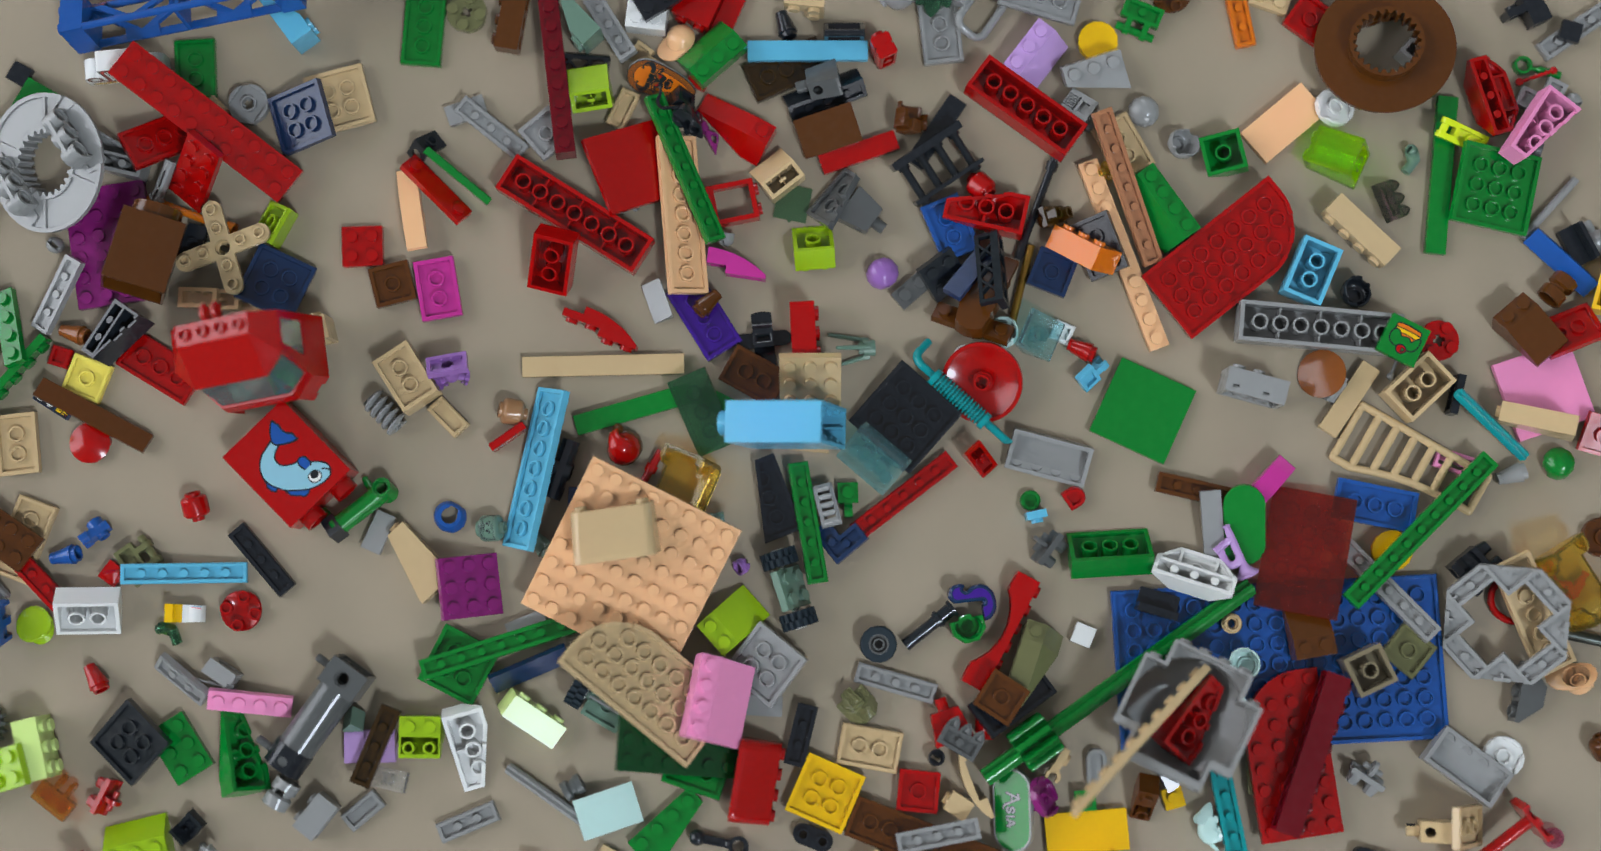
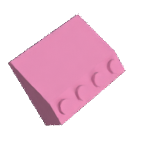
M706 653L696 654L679 737L739 750L755 668Z

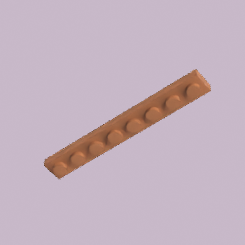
M1108 107L1092 113L1091 117L1142 267H1147L1161 261L1163 257L1113 109Z

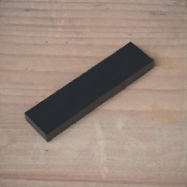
M950 94L913 149L954 121H957L967 104ZM932 148L925 152L927 155L925 157L928 161L935 153V150L933 151ZM914 159L910 162V164H912L919 170H923V167L921 166L919 161L916 162V160Z
M245 522L241 523L227 535L279 597L285 595L296 585V582Z

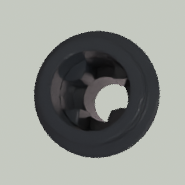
M778 11L775 14L778 37L782 40L795 39L797 37V28L787 14V11Z

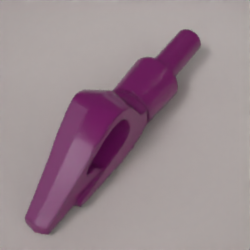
M702 119L703 134L716 155L719 135L716 132L710 131L707 122ZM711 137H716V144L712 142Z

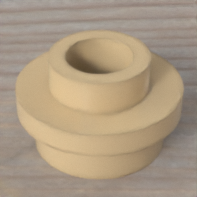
M1229 613L1222 618L1221 627L1225 632L1234 634L1241 629L1242 620L1237 614ZM1230 619L1234 621L1233 627L1228 626Z

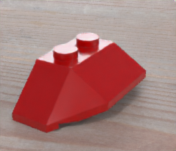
M1487 55L1467 60L1463 87L1476 123L1492 136L1513 131L1519 107L1506 71L1490 60V57Z

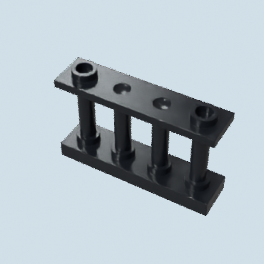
M959 120L954 121L889 165L892 172L899 171L903 173L919 199L913 202L914 206H925L932 201L930 197L967 172L974 173L981 168L980 164L985 161L983 157L975 160L958 135L960 133L958 130L963 127ZM947 137L953 140L968 166L960 171L957 170L942 147V140ZM930 148L937 152L952 176L943 183L925 157L927 156L925 152ZM914 159L916 162L919 161L935 186L934 189L926 194L909 169L910 165L908 163Z

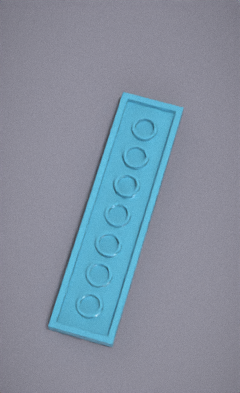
M538 387L507 521V533L504 534L502 543L503 546L534 552L569 401V391Z

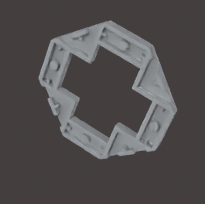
M1479 563L1447 588L1443 648L1471 679H1490L1500 682H1520L1533 685L1567 658L1571 600L1542 568ZM1493 581L1508 596L1526 584L1553 613L1537 626L1550 643L1519 667L1505 652H1502L1487 664L1460 635V633L1475 623V619L1462 605Z

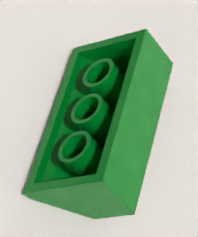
M1152 163L1137 173L1135 177L1159 248L1165 255L1196 233L1201 227L1155 164Z
M1148 528L1066 533L1068 566L1071 579L1152 574L1155 556Z

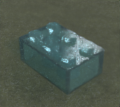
M867 422L861 425L846 443L845 450H841L836 455L837 458L882 496L912 462L910 458Z

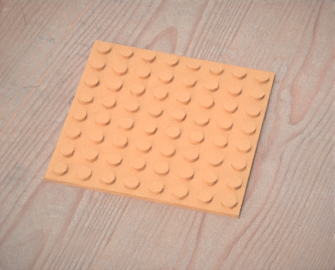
M593 456L521 604L580 634L595 626L609 622L638 624L654 632L680 654L742 530ZM648 498V501L654 500L661 550L657 554L585 565L574 564L570 514L574 512V508L586 506L587 510H598L632 505L636 503V499Z

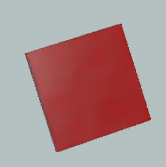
M652 120L585 138L581 141L610 216L660 201L655 140L658 132Z

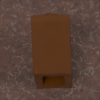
M1139 772L1132 794L1129 811L1130 818L1150 820L1160 795V776Z

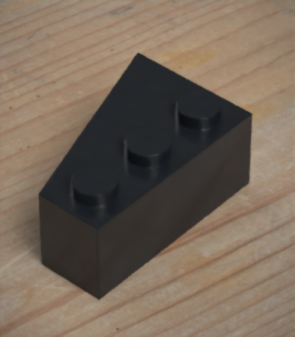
M114 299L81 350L93 359L111 366L155 323L132 307Z

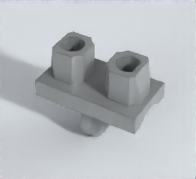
M1354 760L1350 762V770L1346 775L1347 782L1356 786L1361 779L1366 783L1362 787V791L1369 797H1372L1378 791L1382 793L1385 790V786H1383L1384 780L1379 778L1383 775V772L1379 770V762L1374 761L1370 764L1365 761L1362 766Z

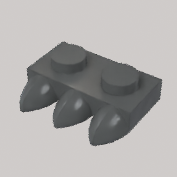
M959 716L953 717L945 724L936 741L973 762L984 743V731H979L971 737L972 724H966L959 730L960 718Z

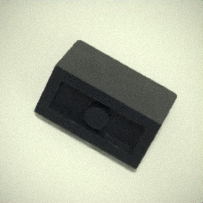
M1579 221L1555 233L1563 250L1581 266L1601 256L1583 221Z
M1141 586L1134 610L1177 621L1179 613L1176 612L1180 597Z

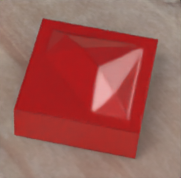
M110 559L98 577L110 586L117 587L120 584V565L113 559Z

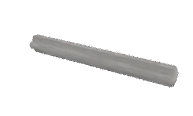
M513 763L506 767V774L579 825L574 807Z

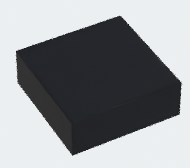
M1567 19L1562 20L1557 40L1577 45L1584 24Z
M15 60L5 78L23 87L28 77L32 78L35 71Z

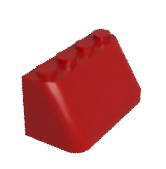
M742 736L727 821L769 826V822H774L776 810L772 809L773 801L777 802L779 789H775L776 780L781 781L782 768L778 767L779 761L784 760L786 748H782V742Z

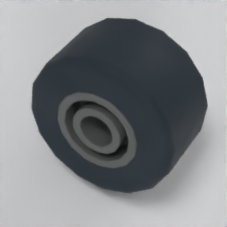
M873 626L863 633L860 640V648L867 659L872 662L882 663L893 657L897 649V641L893 632L888 628Z

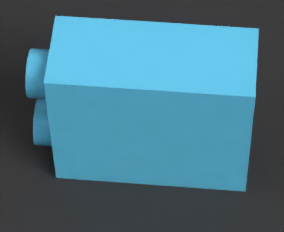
M726 400L725 411H720L718 414L717 429L719 434L724 436V442L750 449L845 450L846 408L823 400Z

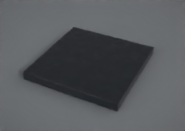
M901 360L849 419V422L910 474L963 413L957 407L955 408L948 399L946 400L942 394L937 392L933 386L929 385L907 363Z

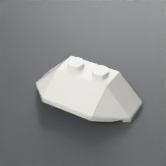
M1183 547L1158 553L1151 572L1168 589L1206 601L1232 598L1238 580L1221 559Z

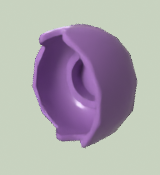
M890 258L876 259L868 267L866 272L867 281L874 288L880 290L888 288L897 281L899 276L898 266Z

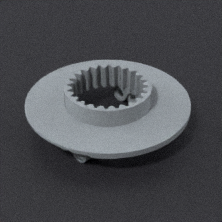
M47 92L28 95L14 103L0 119V202L7 213L18 224L34 232L54 233L74 226L92 208L101 189L104 176V151L100 134L90 115L72 99L60 94ZM48 135H51L52 143L61 150V158L64 163L71 167V170H67L69 178H64L66 184H60V189H55L54 192H46L45 188H41L40 183H36L38 178L33 177L35 170L31 168L35 164L32 157L36 156L34 149H38L37 143H42V138L47 139Z

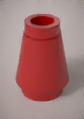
M1070 339L1066 350L1085 362H1092L1098 347H1095L1093 343Z
M90 663L83 668L89 690L93 691L94 695L101 694L110 688L109 680L95 663Z

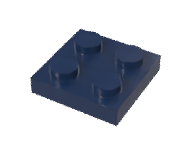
M1041 246L1026 284L1064 299L1078 263Z

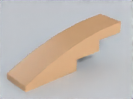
M397 171L398 194L407 251L428 248L426 223L420 189L402 171Z
M207 287L178 288L177 307L199 309V305L204 303L210 307V303L217 301L220 303L222 311H260V309L234 298V295L227 293L225 289Z

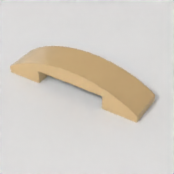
M957 753L959 772L966 791L986 816L990 819L994 818L988 798L986 796L978 798L965 761L968 759Z

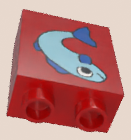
M290 402L277 404L222 457L290 528L301 529L305 526L311 531L326 518L327 513L323 510V507L333 497L341 502L357 487V484L352 479L359 471Z

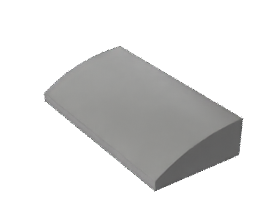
M1014 426L1011 437L1013 443H1010L1005 468L1081 488L1084 487L1094 452L1093 447Z
M1447 725L1432 739L1418 757L1488 808H1492L1514 776L1513 773Z

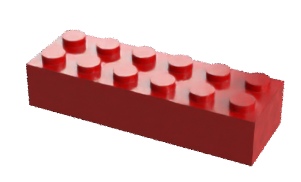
M990 54L967 83L963 92L1060 163L1088 125Z

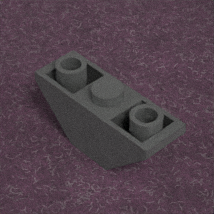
M1520 661V663L1517 666L1519 667L1525 661ZM1542 678L1533 685L1520 682L1513 684L1511 688V696L1513 697L1511 704L1507 708L1508 721L1519 723L1543 708L1547 686Z

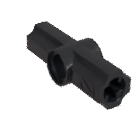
M563 438L555 458L546 497L558 501L561 500L566 483L572 476L575 466L574 461L580 443Z

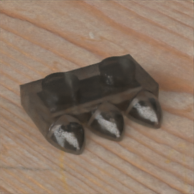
M1387 180L1371 186L1386 223L1399 220L1410 212V207L1400 205L1404 201L1405 195L1395 192L1399 187V182L1396 180Z

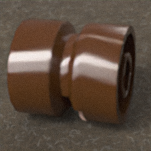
M1557 270L1549 278L1550 283H1544L1537 291V294L1544 303L1557 309L1566 300V296H1570L1578 285L1566 272Z

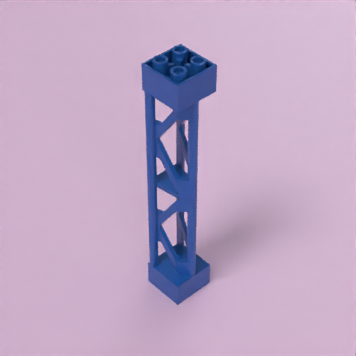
M60 0L57 30L71 47L79 54L102 50L104 47L129 43L133 40L139 41L278 12L287 13L307 8V0H274L276 4L252 9V4L257 0H244L234 10L219 4V2L229 0H169L168 5L160 7L155 6L164 0H111L92 4L89 0ZM148 2L136 11L131 13H125L114 9L118 7ZM206 6L217 11V16L191 21V8ZM173 12L182 21V23L161 27L160 24ZM157 15L143 28L127 22ZM114 24L126 29L125 35L102 39L103 26Z

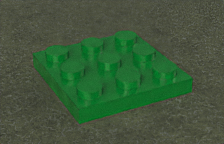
M446 623L429 657L479 642L480 640ZM498 658L424 681L421 671L417 679L465 704L474 705Z

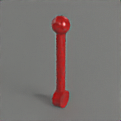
M1551 67L1550 70L1524 79L1517 78L1515 85L1522 86L1524 82L1548 74H1556L1558 69Z

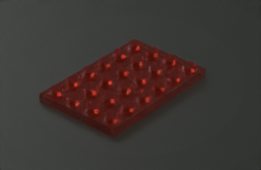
M1282 486L1274 493L1266 529V546L1261 557L1256 594L1254 596V606L1337 621L1358 500Z

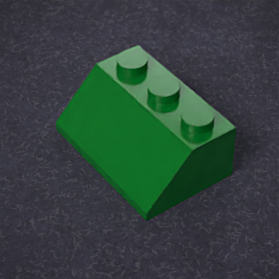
M720 21L676 62L704 90L747 52V44L733 29Z

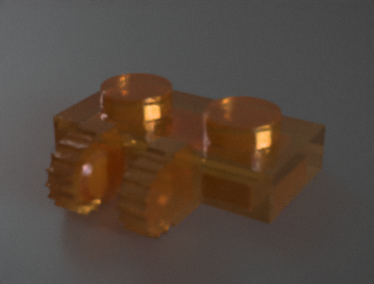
M66 774L62 775L55 785L51 784L48 780H43L30 796L61 822L66 821L78 805L69 798L78 788V783L73 782L64 793L59 790L69 778Z

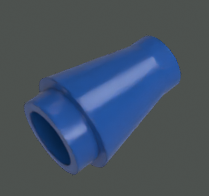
M74 544L49 554V561L53 565L77 564L83 558L81 547Z

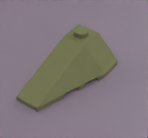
M1028 619L1023 625L1009 674L1011 679L1031 691L1024 703L1057 658L1063 636L1049 625Z

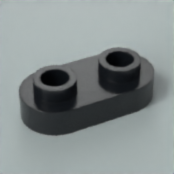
M799 823L793 830L794 840L801 845L817 851H828L832 847V835L826 830L807 823ZM800 831H806L807 836L805 838L800 837ZM820 838L827 840L825 845L819 844Z

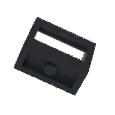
M824 23V40L865 39L864 23Z

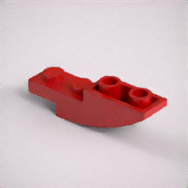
M587 306L584 314L564 307L562 316L566 318V322L577 325V323L584 324L585 329L596 332L598 329L597 336L601 339V343L612 346L614 343L619 345L620 350L631 353L632 350L637 352L638 347L628 333L608 316Z

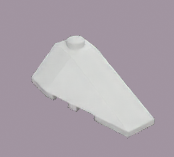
M458 704L442 709L441 720L464 791L467 792L485 787L487 721L482 705Z

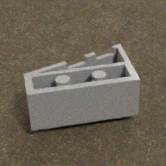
M1117 48L1059 67L1065 87L1131 88L1121 50Z

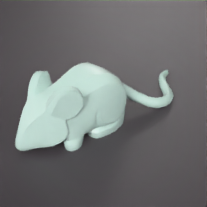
M1208 802L1194 815L1193 821L1198 824L1197 833L1201 841L1208 844L1215 851H1220L1215 843L1222 840L1220 826H1217L1219 820L1218 816L1213 814L1212 803Z

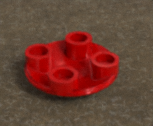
M85 423L73 431L69 445L76 459L84 463H96L106 456L112 444V439L110 436Z
M246 590L234 591L220 605L221 617L224 623L234 631H246L256 626L260 621L262 605L255 594Z

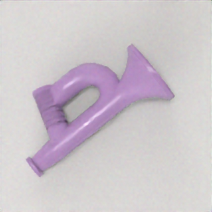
M1230 524L1222 526L1226 538L1216 545L1213 551L1229 569L1239 567L1236 576L1238 581L1256 575L1259 569L1250 566L1245 560ZM1229 545L1235 555L1234 561L1228 559L1224 550Z

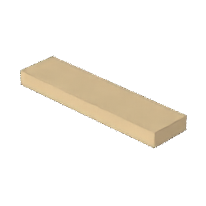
M1362 360L1348 380V385L1336 399L1335 403L1332 404L1318 425V428L1331 437L1336 438L1380 371Z

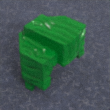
M964 614L957 617L958 621L949 623L952 636L965 644L980 640L986 629L983 615L972 617L971 614Z

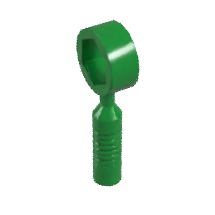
M1526 56L1518 57L1512 64V69L1517 75H1525L1530 70L1535 71L1537 74L1550 70L1541 66L1533 67L1531 59ZM1519 60L1526 62L1528 68L1526 71L1519 70L1517 65ZM1558 71L1556 74H1548L1545 76H1551L1555 79H1560L1562 72Z

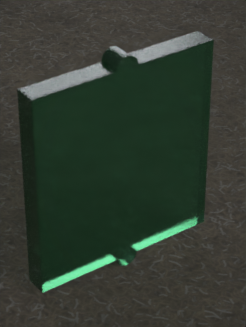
M799 186L794 188L776 202L773 217L784 219L788 222L794 221L805 224L807 219L806 212L809 209L813 189Z

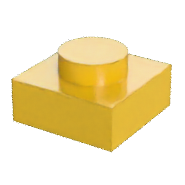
M1181 785L1170 793L1166 789L1160 790L1166 811L1186 806Z

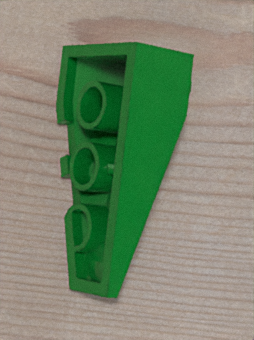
M221 711L219 781L222 798L241 797L271 789L269 769L266 762L263 763L259 755L260 749L258 745L255 746L251 737V729L243 713Z

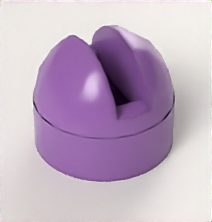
M739 558L732 563L734 571L739 576L744 575L750 569V563L747 564V559Z

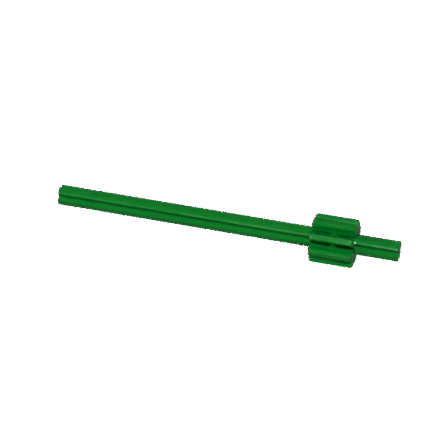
M1244 579L1235 586L1232 598L1213 601L1049 721H1046L1042 714L1036 712L1006 734V738L1012 747L979 770L982 776L991 786L1023 762L1030 771L1034 772L1064 750V745L1059 738L1060 735L1130 685L1145 652L1149 654L1151 651L1163 656L1162 660H1165L1176 639L1184 638L1192 641L1257 594L1254 586L1247 579Z

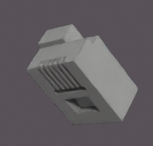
M1072 88L1060 105L1088 125L1085 130L1089 133L1094 127L1090 124L1092 120L1091 114L1099 110V103L1077 89Z
M210 657L201 672L213 680L197 679L211 685H218L224 689L236 690L239 686L237 684L244 674L221 658Z

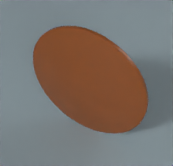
M1317 350L1311 352L1299 365L1297 373L1299 385L1310 396L1316 398L1332 396L1341 389L1345 382L1346 366L1341 357L1332 351Z

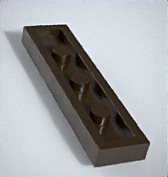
M384 703L381 704L349 780L350 782L367 789L371 787L401 715V710Z

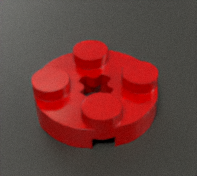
M1436 320L1423 326L1431 332L1421 353L1429 350L1438 361H1443L1458 351L1459 336L1450 322ZM1436 335L1442 338L1441 346L1433 343Z

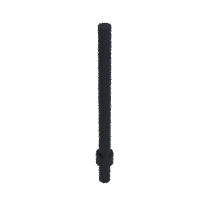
M1052 156L1045 166L1046 172L1014 255L1015 260H1022L1039 214L1038 208L1042 206L1052 176L1058 169V161Z

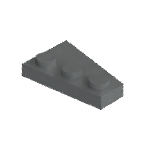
M844 168L807 210V215L828 229L833 230L860 180L858 175Z

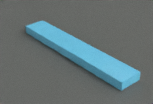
M868 40L748 41V62H827L835 59L836 62H868Z
M248 562L120 564V584L248 583Z

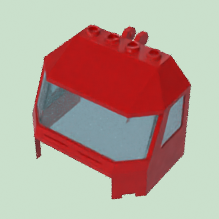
M214 301L210 303V307L206 303L199 305V317L202 321L175 326L171 331L175 373L194 390L203 391L228 413L245 414V410L295 400L314 401L319 394L318 390L329 378L322 316L277 309L245 311L222 316L220 303Z

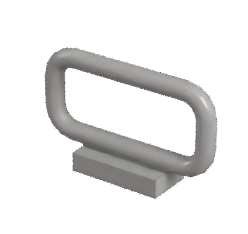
M953 0L951 3L956 7H960L955 16L956 27L966 37L978 42L984 40L989 35L1007 8L999 5L983 30L977 34L963 22L965 14L975 0Z

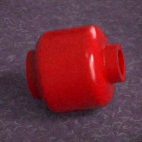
M985 172L972 173L966 180V191L971 196L993 195L996 192V183Z
M200 491L186 493L180 501L184 517L192 519L193 522L204 520L205 515L210 512L207 495Z

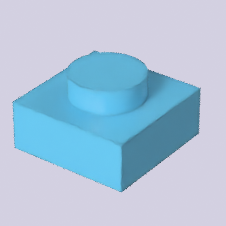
M1045 508L1024 513L1026 521L1031 520V523L1035 524L1044 522L1043 517H1047L1048 514Z

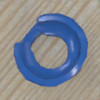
M445 501L436 507L434 521L442 531L455 533L465 526L467 513L458 504L452 501ZM450 506L455 507L458 510L457 519L453 523H445L441 518L442 512Z

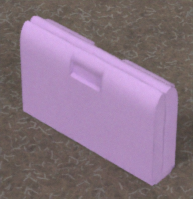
M364 729V732H344L345 764L357 763L371 729ZM396 729L393 731L381 763L397 762Z

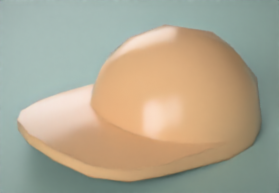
M684 24L671 27L666 38L658 46L657 55L660 59L668 62L678 60L693 46L695 33L689 26Z

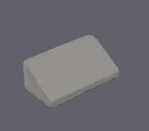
M660 278L641 286L655 324L674 318Z

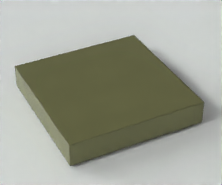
M1402 622L1383 646L1390 663L1411 680L1414 679L1438 648L1430 641L1425 644L1404 622Z

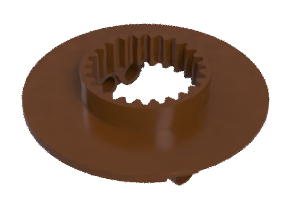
M1335 0L1322 16L1314 39V59L1324 84L1337 98L1349 106L1373 113L1406 111L1431 99L1448 80L1457 53L1454 27L1447 13L1436 0ZM1393 20L1395 23L1399 20L1402 21L1401 26L1408 25L1407 31H1413L1412 38H1416L1414 45H1416L1415 54L1411 58L1410 63L1407 62L1404 68L1400 66L1397 72L1391 69L1390 73H1387L1386 69L1378 72V67L1370 69V63L1363 64L1364 58H1359L1360 52L1356 51L1358 47L1356 44L1357 35L1361 32L1362 28L1372 27L1380 22Z

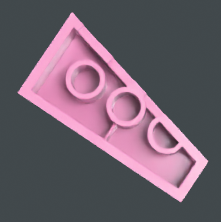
M1551 84L1536 93L1498 153L1515 165L1531 155L1544 141L1577 114L1581 108Z

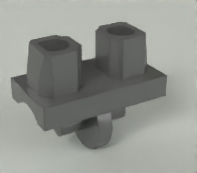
M1054 530L1049 534L1044 532L1040 538L1034 535L1032 539L1036 544L1032 549L1035 550V553L1030 559L1041 566L1044 565L1052 568L1056 563V559L1051 556L1052 552L1057 550L1059 553H1062L1068 547V544L1063 539L1064 536Z

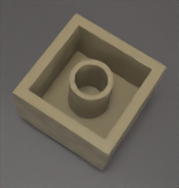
M1372 642L1337 659L1344 676L1352 679L1350 683L1352 685L1351 690L1357 698H1363L1399 681L1380 642Z

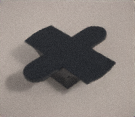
M771 312L751 314L753 333L739 335L742 339L739 345L746 349L754 348L755 354L777 365L775 346L787 345L791 341L790 332L787 330L773 331Z

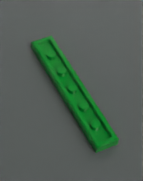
M689 382L574 415L573 419L578 436L612 427L617 423H626L696 402Z
M808 461L789 463L787 468L807 585L828 582Z

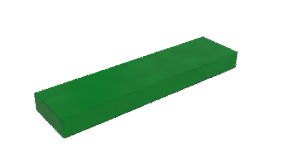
M427 147L424 150L423 154L482 203L488 205L492 200L491 197L433 149Z

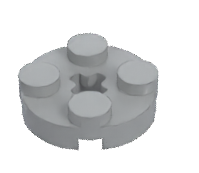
M254 84L238 86L232 91L228 99L231 115L242 124L257 125L269 113L268 95L263 89ZM251 100H253L254 106L252 108L245 109V102H250Z

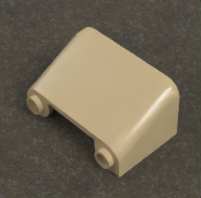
M648 498L636 499V503L632 505L598 510H587L586 506L574 508V512L570 513L575 565L657 554L661 550L654 500L648 501Z

